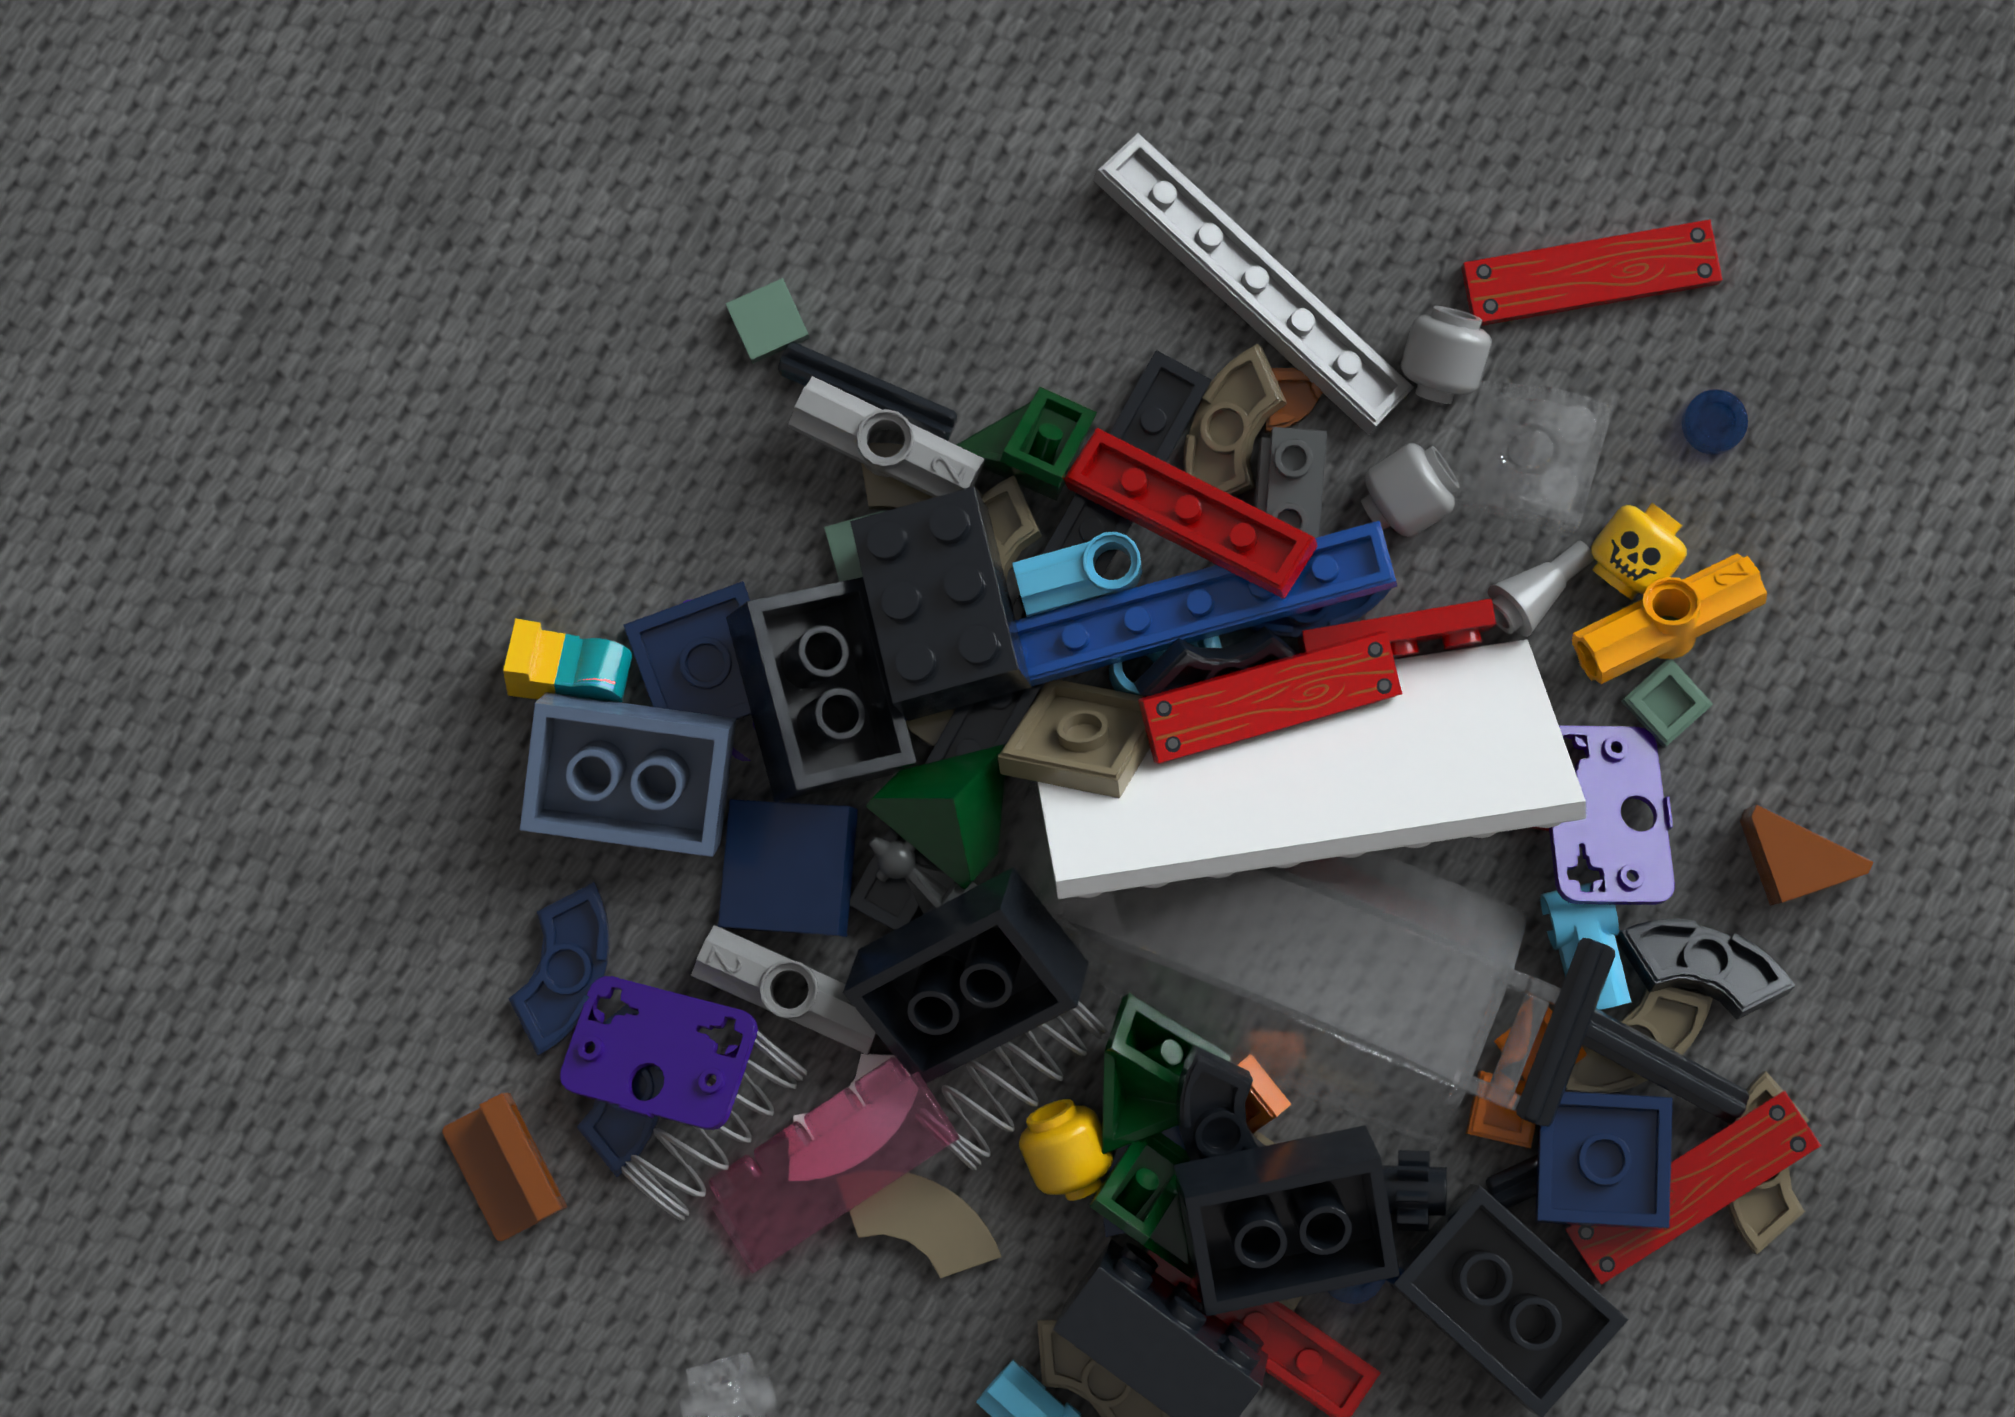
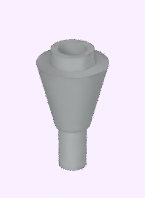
M1577 541L1552 562H1545L1491 585L1488 588L1489 599L1492 598L1496 624L1506 633L1512 634L1516 632L1525 637L1530 636L1566 587V582L1594 561L1591 549L1584 542Z

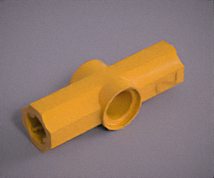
M1736 553L1685 579L1675 577L1658 579L1647 587L1642 600L1574 632L1572 645L1577 653L1579 664L1589 679L1603 684L1656 657L1660 659H1675L1684 656L1692 649L1697 637L1764 605L1767 599V591L1761 580L1760 571L1748 556L1742 557ZM1663 616H1672V617L1677 618V619H1679V620L1671 621V620H1665V619L1660 618V617H1663Z

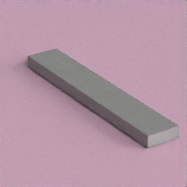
M1139 133L1098 169L1093 178V181L1295 368L1302 371L1312 383L1321 389L1322 393L1368 435L1412 391L1414 387Z

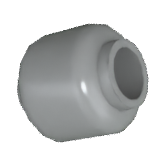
M1434 306L1432 314L1421 315L1413 321L1401 361V370L1409 380L1418 384L1415 392L1416 395L1434 402L1452 404L1454 394H1471L1479 388L1492 346L1490 335L1480 328L1482 324L1481 318L1457 309Z
M1407 443L1367 470L1365 484L1369 495L1361 499V503L1372 522L1380 520L1382 530L1391 526L1398 534L1411 538L1453 511L1455 505L1453 492L1458 490L1460 485L1451 468L1434 446L1424 450L1415 443Z

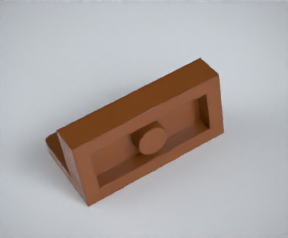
M501 1093L479 1104L480 1108L444 1126L442 1130L495 1239L498 1241H504L568 1207L511 1093Z

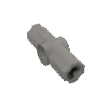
M813 376L803 388L788 423L790 429L863 463L875 475L892 477L933 498L975 486L985 463L984 458L911 424L899 412L889 409L882 410ZM881 430H892L903 437L904 445L896 455L884 458L871 452L869 448L870 440Z
M713 925L698 954L691 974L692 977L861 1053L869 1054L878 1035L843 994L846 983ZM787 972H798L804 976L808 983L809 991L807 998L796 1008H784L775 999V982L781 975Z

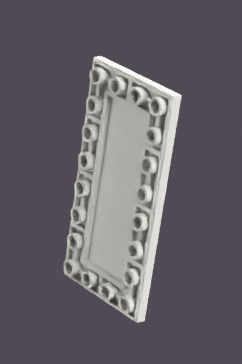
M1528 639L1394 659L1402 695L1163 763L1154 762L1151 749H1149L1120 798L1037 782L1058 899L1071 897L1092 898L1104 892L1137 887L1158 888L1170 882L1202 877L1224 878L1235 872L1268 867L1289 868L1301 862L1334 857L1355 858L1366 852L1399 847L1420 848L1432 842L1465 837L1486 838L1497 832L1530 827L1551 828L1563 822L1586 819V800Z

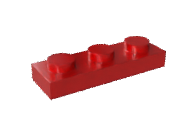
M1491 598L1303 630L1297 639L1300 653H1304L1378 631H1384L1388 633L1393 657L1397 659L1418 654V643L1442 639L1444 649H1455L1479 644L1482 642L1480 632L1489 631L1496 624Z

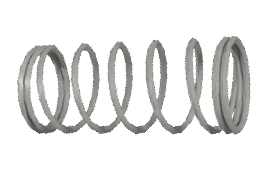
M1078 1002V1006L1070 1010L1077 1021L1097 1039H1102V1034H1107V1029L1082 1003ZM1061 1016L1057 1018L1076 1045L1045 1023L1038 1026L1073 1052L1081 1056L1087 1055L1085 1045ZM1031 1031L1025 1033L1026 1036L1034 1042L1054 1072L1011 1042L1003 1044L1051 1079L1056 1081L1063 1080L1061 1070L1050 1055L1035 1040ZM1000 1046L995 1048V1051L1005 1065L1010 1067L1030 1098L976 1061L972 1060L966 1063V1068L981 1090L986 1092L1007 1124L994 1117L953 1087L948 1085L942 1086L944 1097L957 1115L967 1124L983 1150L941 1122L928 1108L923 1107L921 1108L922 1112H917V1117L971 1170H977V1165H981V1160L974 1153L982 1157H990V1149L978 1130L964 1116L963 1111L950 1094L999 1128L1007 1132L1015 1131L1012 1119L1002 1105L988 1091L986 1084L979 1077L975 1069L985 1074L1026 1104L1033 1107L1039 1105L1036 1094L1026 1080L1012 1066L1010 1059Z
M758 1029L754 1045L776 1063L790 1083L773 1075L751 1060L748 1061L747 1066L784 1088L796 1089V1080L803 1081L802 1076H807V1070ZM727 1047L722 1048V1054H725ZM744 1072L743 1078L752 1086L754 1092L768 1110L757 1106L737 1094L735 1100L761 1115L773 1116L774 1108L772 1103ZM710 1077L707 1085H714L716 1080ZM731 1111V1118L742 1130L745 1137L732 1132L724 1126L716 1130L738 1142L750 1143L752 1136L749 1129L740 1117ZM694 1127L707 1139L709 1145L723 1164H719L700 1154L664 1130L654 1128V1135L685 1167L701 1192L680 1183L637 1155H631V1161H626V1166H622L621 1170L655 1204L675 1219L685 1221V1216H689V1209L671 1191L665 1189L650 1172L681 1191L695 1197H705L706 1188L691 1166L686 1164L671 1143L694 1158L718 1170H728L729 1162L716 1142L701 1128Z

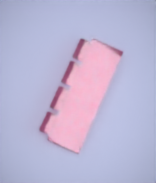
M891 1057L855 1081L856 1090L866 1106L863 1107L856 1094L850 1088H845L804 1116L805 1123L815 1138L814 1140H812L805 1127L798 1121H795L754 1149L755 1158L765 1173L761 1172L752 1157L744 1155L729 1165L728 1170H722L709 1179L710 1188L720 1202L712 1207L752 1273L757 1272L960 1139L919 1072L909 1076L899 1060Z

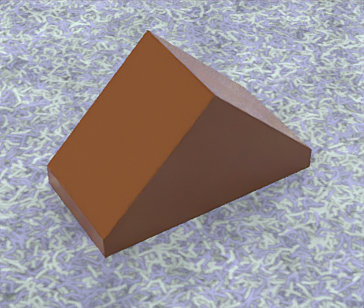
M1759 805L1745 809L1740 819L1770 906L1866 875L1874 863Z

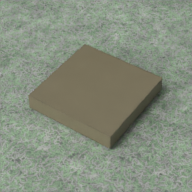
M1063 680L1046 682L999 754L1000 774L1120 798L1150 749L1138 699L1144 697Z

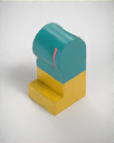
M515 618L503 669L507 695L538 700L546 692L622 703L632 653L627 647L615 641L600 638L580 639V636L542 630L540 622Z

